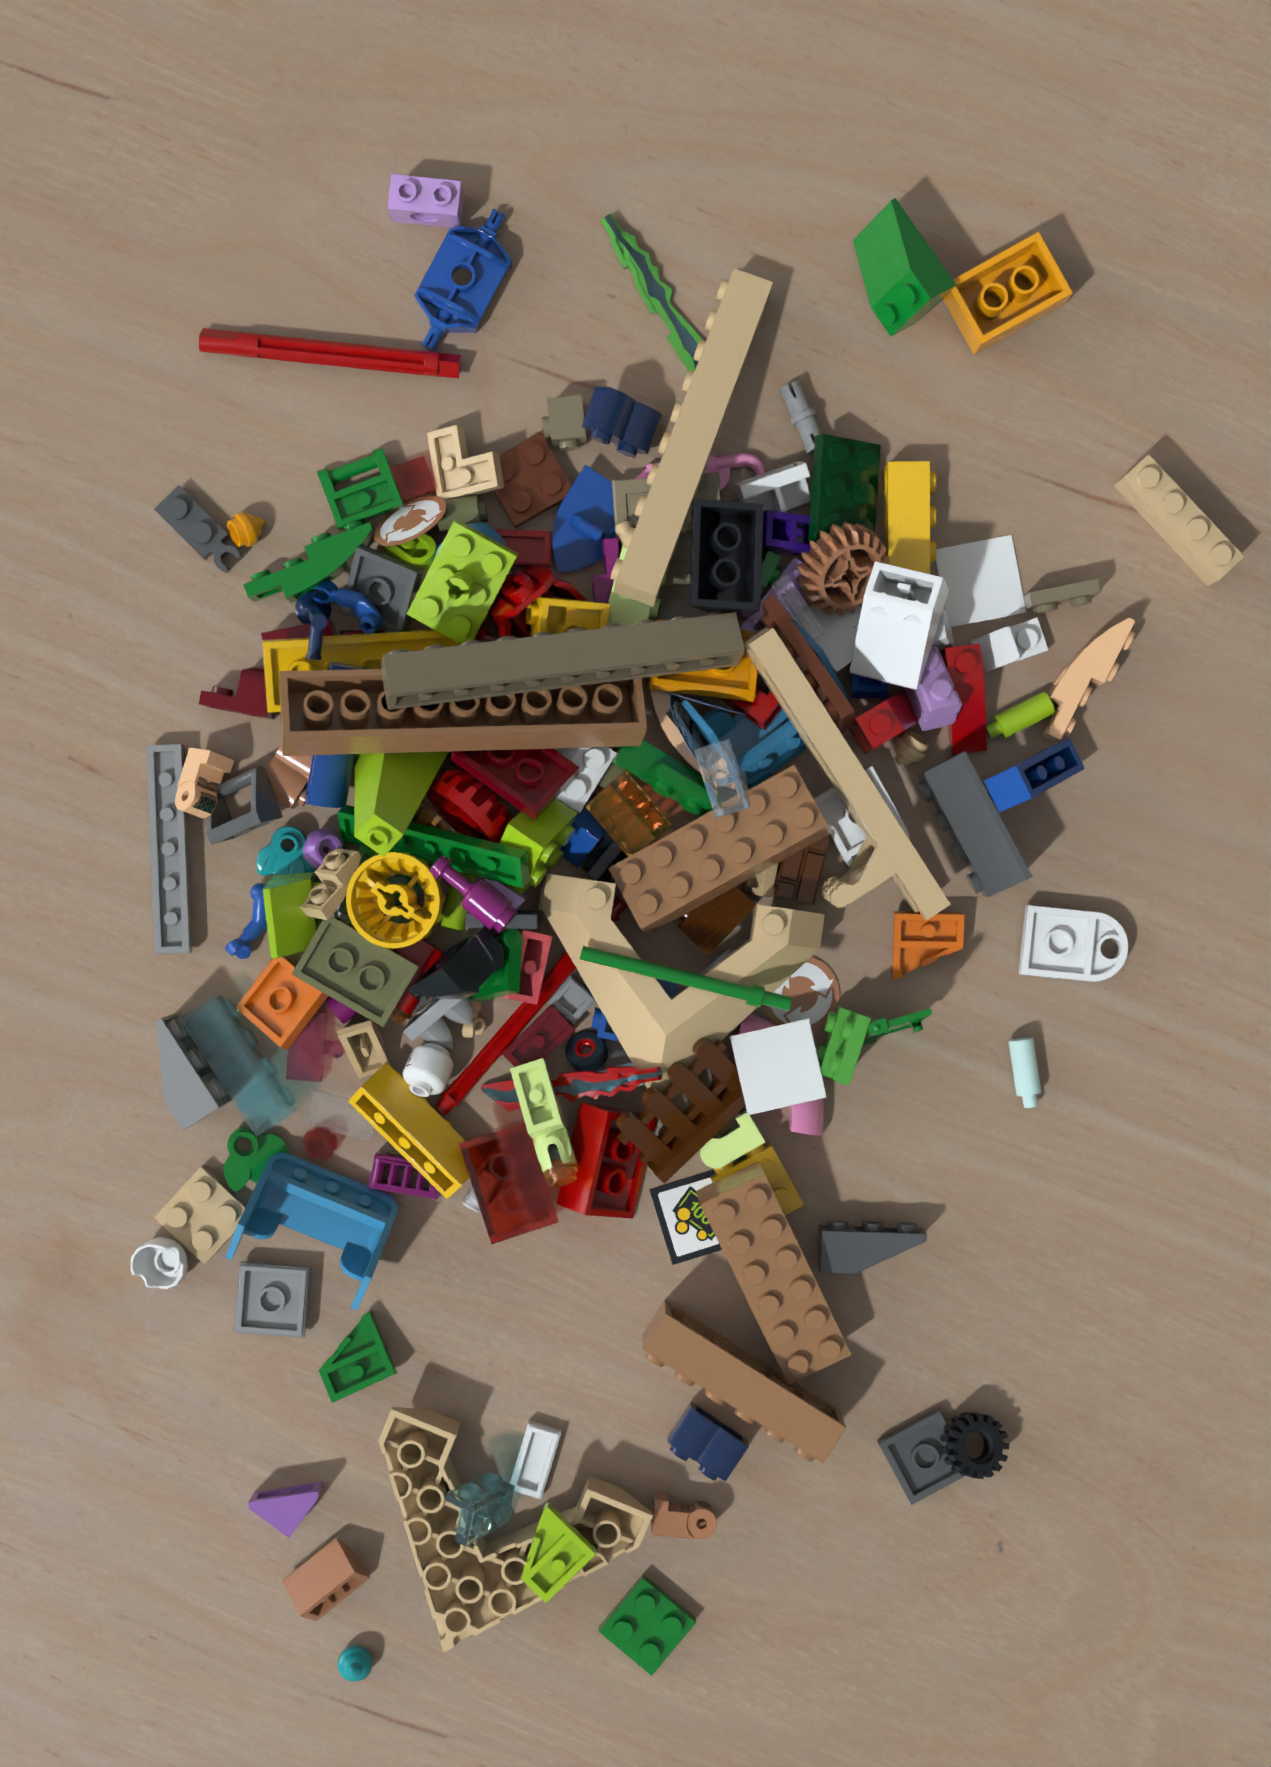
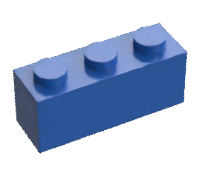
M1067 738L984 780L991 800L995 803L1000 813L1034 798L1085 768L1071 739Z

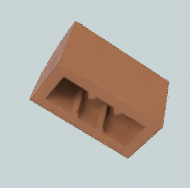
M335 1538L285 1578L282 1583L299 1615L318 1621L370 1579V1576L353 1551L344 1542Z

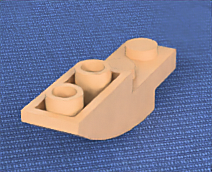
M1127 618L1105 630L1083 647L1065 666L1047 694L1051 702L1057 706L1055 714L1051 716L1042 737L1052 742H1057L1062 737L1067 738L1076 723V719L1072 718L1078 705L1084 706L1091 693L1092 688L1088 687V684L1090 683L1097 687L1104 684L1106 680L1111 682L1120 665V663L1116 662V659L1121 649L1126 651L1134 638L1135 632L1131 629L1135 620Z

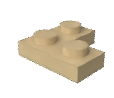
M454 425L427 433L438 497L450 499L504 488L499 453L492 451L468 458L463 426Z

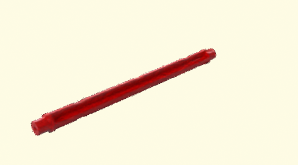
M617 896L614 898L611 916L614 923L620 920V914L627 908V905ZM567 952L543 978L537 1005L523 1002L477 1054L470 1065L464 1069L447 1090L443 1091V1097L435 1105L442 1114L447 1116L454 1106L458 1107L460 1105V1101L478 1082V1079L491 1067L574 971L576 966Z

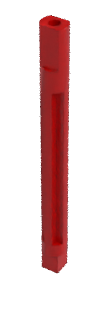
M203 328L199 335V351L207 353L458 379L461 372V355L206 328Z

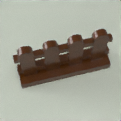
M701 1038L696 1041L693 1046V1053L698 1059L689 1067L680 1062L670 1066L667 1076L672 1084L663 1092L657 1087L648 1088L642 1095V1102L647 1107L638 1116L632 1112H624L617 1118L616 1125L621 1131L617 1138L624 1145L631 1141L642 1151L638 1155L640 1160L647 1164L664 1184L746 1106L736 1061L732 1063L722 1053L727 1047L719 1039L714 1043L708 1038ZM706 1067L718 1078L709 1087L697 1077ZM680 1092L692 1102L683 1112L672 1102ZM655 1116L667 1126L658 1136L646 1126Z

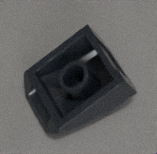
M484 926L450 946L408 990L416 995L439 999H461L479 993V987L497 969L504 967L503 947Z

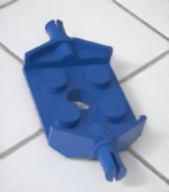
M493 209L485 226L481 225L480 228L469 226L450 228L419 285L414 297L430 320L429 325L431 326L424 341L421 343L426 349L429 348L430 351L434 352L442 335L446 332L477 333L478 324L507 269H511L512 261L496 238L497 232L506 218L503 213L499 212L498 214V210ZM459 269H467L472 273V279L466 285H457L453 281L454 273Z

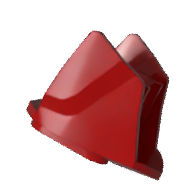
M530 566L508 574L488 615L499 632L500 637L511 636L512 630L518 638L530 637L525 618L526 608L540 596H557L558 598L581 601L587 600L571 583L559 579L549 568Z

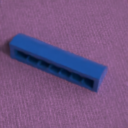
M331 661L328 670L371 669ZM356 754L312 755L305 793L307 805L329 808L346 807Z

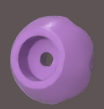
M316 829L307 836L303 847V856L312 868L317 870L329 852L336 848L346 849L345 841L333 829ZM325 846L328 848L327 853L323 851Z

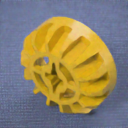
M388 852L385 857L378 854L369 858L357 868L347 888L346 906L349 918L361 936L369 942L384 948H402L414 945L432 934L431 931L441 921L443 916L441 910L442 904L445 902V894L442 893L439 883L441 878L437 880L434 878V875L429 872L431 868L426 860L417 858L407 852ZM399 874L412 877L408 885L405 883L391 884L387 879ZM417 882L424 893L423 907L417 903V895L413 889ZM393 894H401L399 900L403 903L402 905L394 906L396 899L392 896ZM403 915L408 920H414L408 923H396L390 919L392 916Z

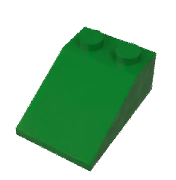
M896 198L892 199L853 240L871 309L891 337L916 324L956 286V283Z

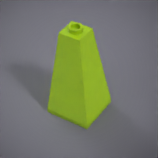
M449 751L356 754L354 837L385 857L404 835Z

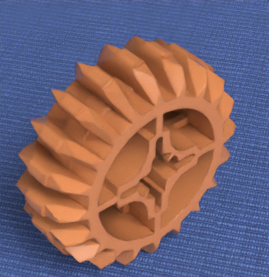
M845 521L841 528L832 524L830 533L820 531V539L817 542L809 540L811 549L808 552H801L805 561L797 565L801 574L796 579L801 586L800 591L802 595L809 600L808 603L815 609L817 608L828 615L834 613L842 616L845 610L854 614L856 606H862L864 594L875 561L884 564L890 561L885 553L887 549L884 543L878 539L877 534L872 530H868L863 525L858 523L853 525ZM861 549V551L856 553L850 550Z

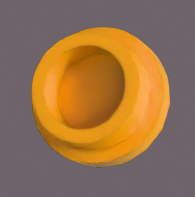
M242 512L234 514L233 519L227 521V528L231 539L238 547L243 545L250 547L256 544L258 536L262 534V527L265 525V521L262 518Z

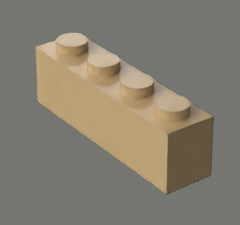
M1149 454L1114 485L1207 586L1219 581L1245 557Z

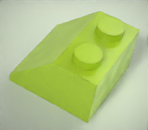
M315 872L273 875L263 888L271 959L305 951L323 919L307 917L300 908V905L308 898L309 892L321 883V881L316 882Z

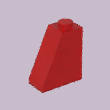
M903 690L855 718L854 726L850 728V731L863 753L866 754L918 723V720L907 694Z

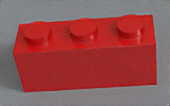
M580 1102L571 1139L578 1165L571 1170L564 1169L556 1204L588 1216L633 1219L646 1164L638 1157L642 1152L631 1141L624 1145L617 1138L621 1131L616 1125L619 1115L632 1111ZM654 1117L646 1125L653 1132L657 1119L656 1117Z

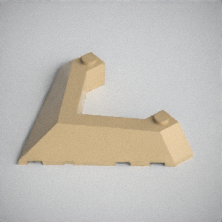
M546 874L542 910L634 1066L639 1068L659 1066L661 1068L658 1072L639 1074L640 1077L662 1074L661 1080L645 1082L644 1084L647 1089L657 1087L663 1092L672 1084L667 1076L670 1066L680 1062L689 1067L698 1059L693 1053V1046L696 1041L701 1038H708L713 1043L717 1039L722 1041L757 1008L747 1005L745 1000L686 986L670 998L656 978L580 960L583 946L639 960L642 959L611 919L616 889L615 883ZM755 904L750 939L702 975L749 987L750 984L765 987V991L774 992L820 949L825 914Z
M392 1407L378 1442L387 1462L389 1478L396 1500L399 1501L405 1530L419 1575L422 1577L425 1586L424 1592L433 1620L435 1619L438 1628L439 1641L443 1653L456 1647V1644L472 1635L476 1636L497 1625L513 1613L515 1615L542 1600L521 1580L522 1571L539 1521L486 1542L449 1457L461 1422L430 1409ZM589 1475L577 1506L560 1512V1514L597 1549L596 1555L566 1584L581 1576L586 1577L608 1565L609 1561L625 1552L628 1554L638 1549L653 1513L621 1487Z

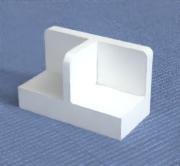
M801 461L734 483L739 502L764 504L763 511L773 510L787 513V510L811 501V495L805 479L810 477L807 464Z

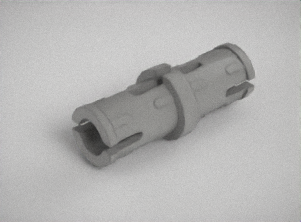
M798 380L791 383L795 397H793L788 384L779 391L792 416L790 418L792 427H797L806 448V453L811 454L814 453L815 447L811 437L815 440V436L822 434L815 419L817 416L815 408H810L801 383Z

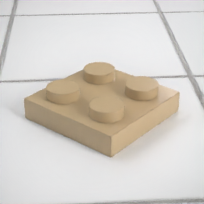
M202 1165L154 1218L205 1265L235 1233L246 1204L209 1169Z

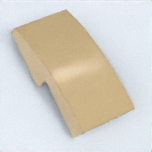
M336 848L324 857L323 863L315 871L321 883L309 892L308 898L300 905V908L307 917L329 920L347 894L351 877L359 867L361 855L358 851Z

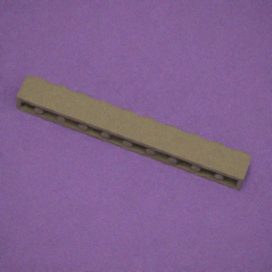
M713 611L700 617L690 618L688 615H679L671 620L658 622L653 619H645L636 624L625 626L611 623L599 629L586 630V628L578 627L570 629L566 633L551 634L550 632H538L531 637L524 638L504 636L496 641L483 643L478 640H469L461 645L449 647L435 644L426 647L424 650L409 651L407 649H395L388 654H382L381 676L387 708L391 710L738 666L745 648L736 612L724 614L722 611Z

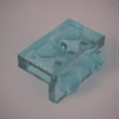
M485 1473L447 1492L446 1501L461 1508L455 1541L468 1546L508 1524L512 1516L511 1504L515 1486L504 1481L497 1474Z

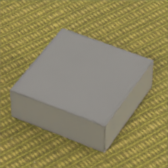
M570 976L548 1002L574 1025L595 999L583 985Z

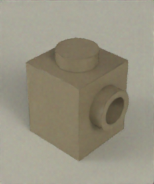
M582 395L547 398L549 416L542 417L544 438L551 437L553 447H560V451L578 450L581 448L580 444H587L586 429L582 427L584 421Z

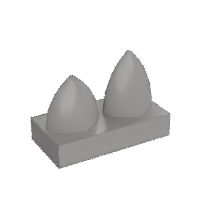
M467 997L461 999L433 998L409 1019L403 1032L411 1041L420 1036L428 1043H435L445 1049L452 1050V1035L442 1016L444 1015L457 1023L472 1024L473 1009Z

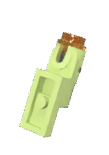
M544 1058L510 1068L526 1128L533 1140L545 1180H549L551 1187H560L576 1181L578 1164L559 1100L553 1089L546 1061Z

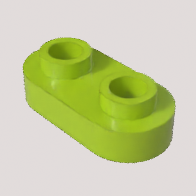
M425 533L414 540L400 545H382L384 551L391 557L423 570V572L430 569L438 549L435 541Z

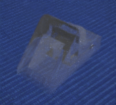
M730 738L696 748L694 753L715 817H722L750 808L745 769L740 770Z

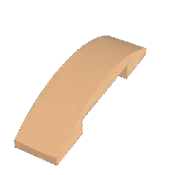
M650 689L652 706L658 723L668 742L682 760L695 772L723 789L733 793L739 790L741 786L721 760L717 761L710 768H706L698 762L686 745L679 729L667 715L672 711L670 695L667 691Z

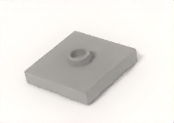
M241 1261L239 1263L234 1332L304 1338L311 1266Z

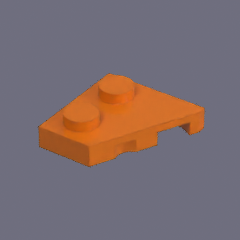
M893 911L892 979H900L907 972L920 966L925 967L936 962L941 956H949L963 949L965 914L963 912H939L926 920L920 912Z

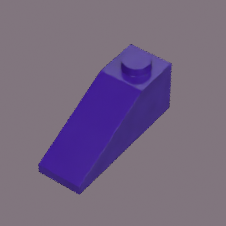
M764 510L762 553L769 550L780 555L802 556L801 552H808L811 549L810 542L808 541L810 516Z

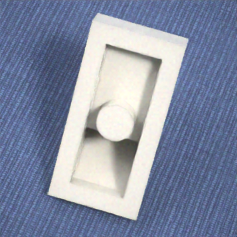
M1038 618L1011 627H1004L970 641L971 645L980 644L984 673L1049 650Z

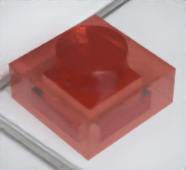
M424 456L391 467L403 502L436 492Z

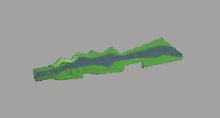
M612 214L605 216L600 222L609 234L611 246L623 269L628 268L633 275L635 287L650 313L659 314L672 333L666 336L686 369L695 372L698 361L693 360L700 339H703L670 304L672 289L659 280L658 267L651 264L649 253L638 247L635 236L623 231Z

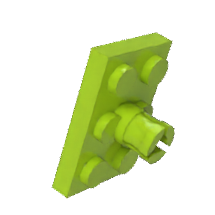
M454 520L407 615L460 644L474 640L519 554L459 520Z

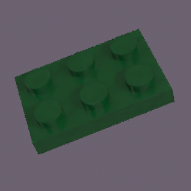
M827 434L815 436L808 541L817 542L820 539V531L830 533L832 524L841 528L845 521L853 525L858 523L875 533L881 445Z

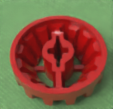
M461 769L442 772L427 791V796L435 808L463 835L500 843L508 823L514 818L507 812L508 808L496 799L497 796L494 793L491 794L484 788L482 782L475 781L471 774L464 773Z

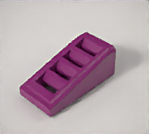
M382 1151L375 1153L368 1188L439 1199L440 1192L432 1184L430 1189L423 1188L425 1177L420 1172L418 1173L416 1186L410 1185L414 1166L402 1155ZM385 1163L391 1164L388 1181L382 1180ZM399 1165L405 1166L402 1183L396 1182Z

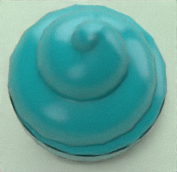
M352 1645L341 1652L338 1659V1670L344 1679L351 1682L361 1681L372 1670L373 1658L365 1647Z

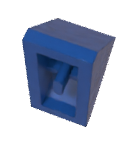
M595 793L586 802L581 812H577L578 814L572 824L575 832L569 842L560 849L564 852L563 857L576 868L580 866L621 815L615 811L600 821L603 814L611 806L603 801L591 810V806L599 798Z

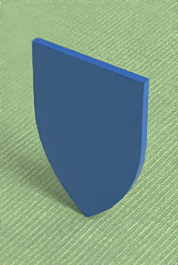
M584 465L564 497L554 519L552 552L558 573L579 570L603 558L602 539L615 538L612 482L587 465Z

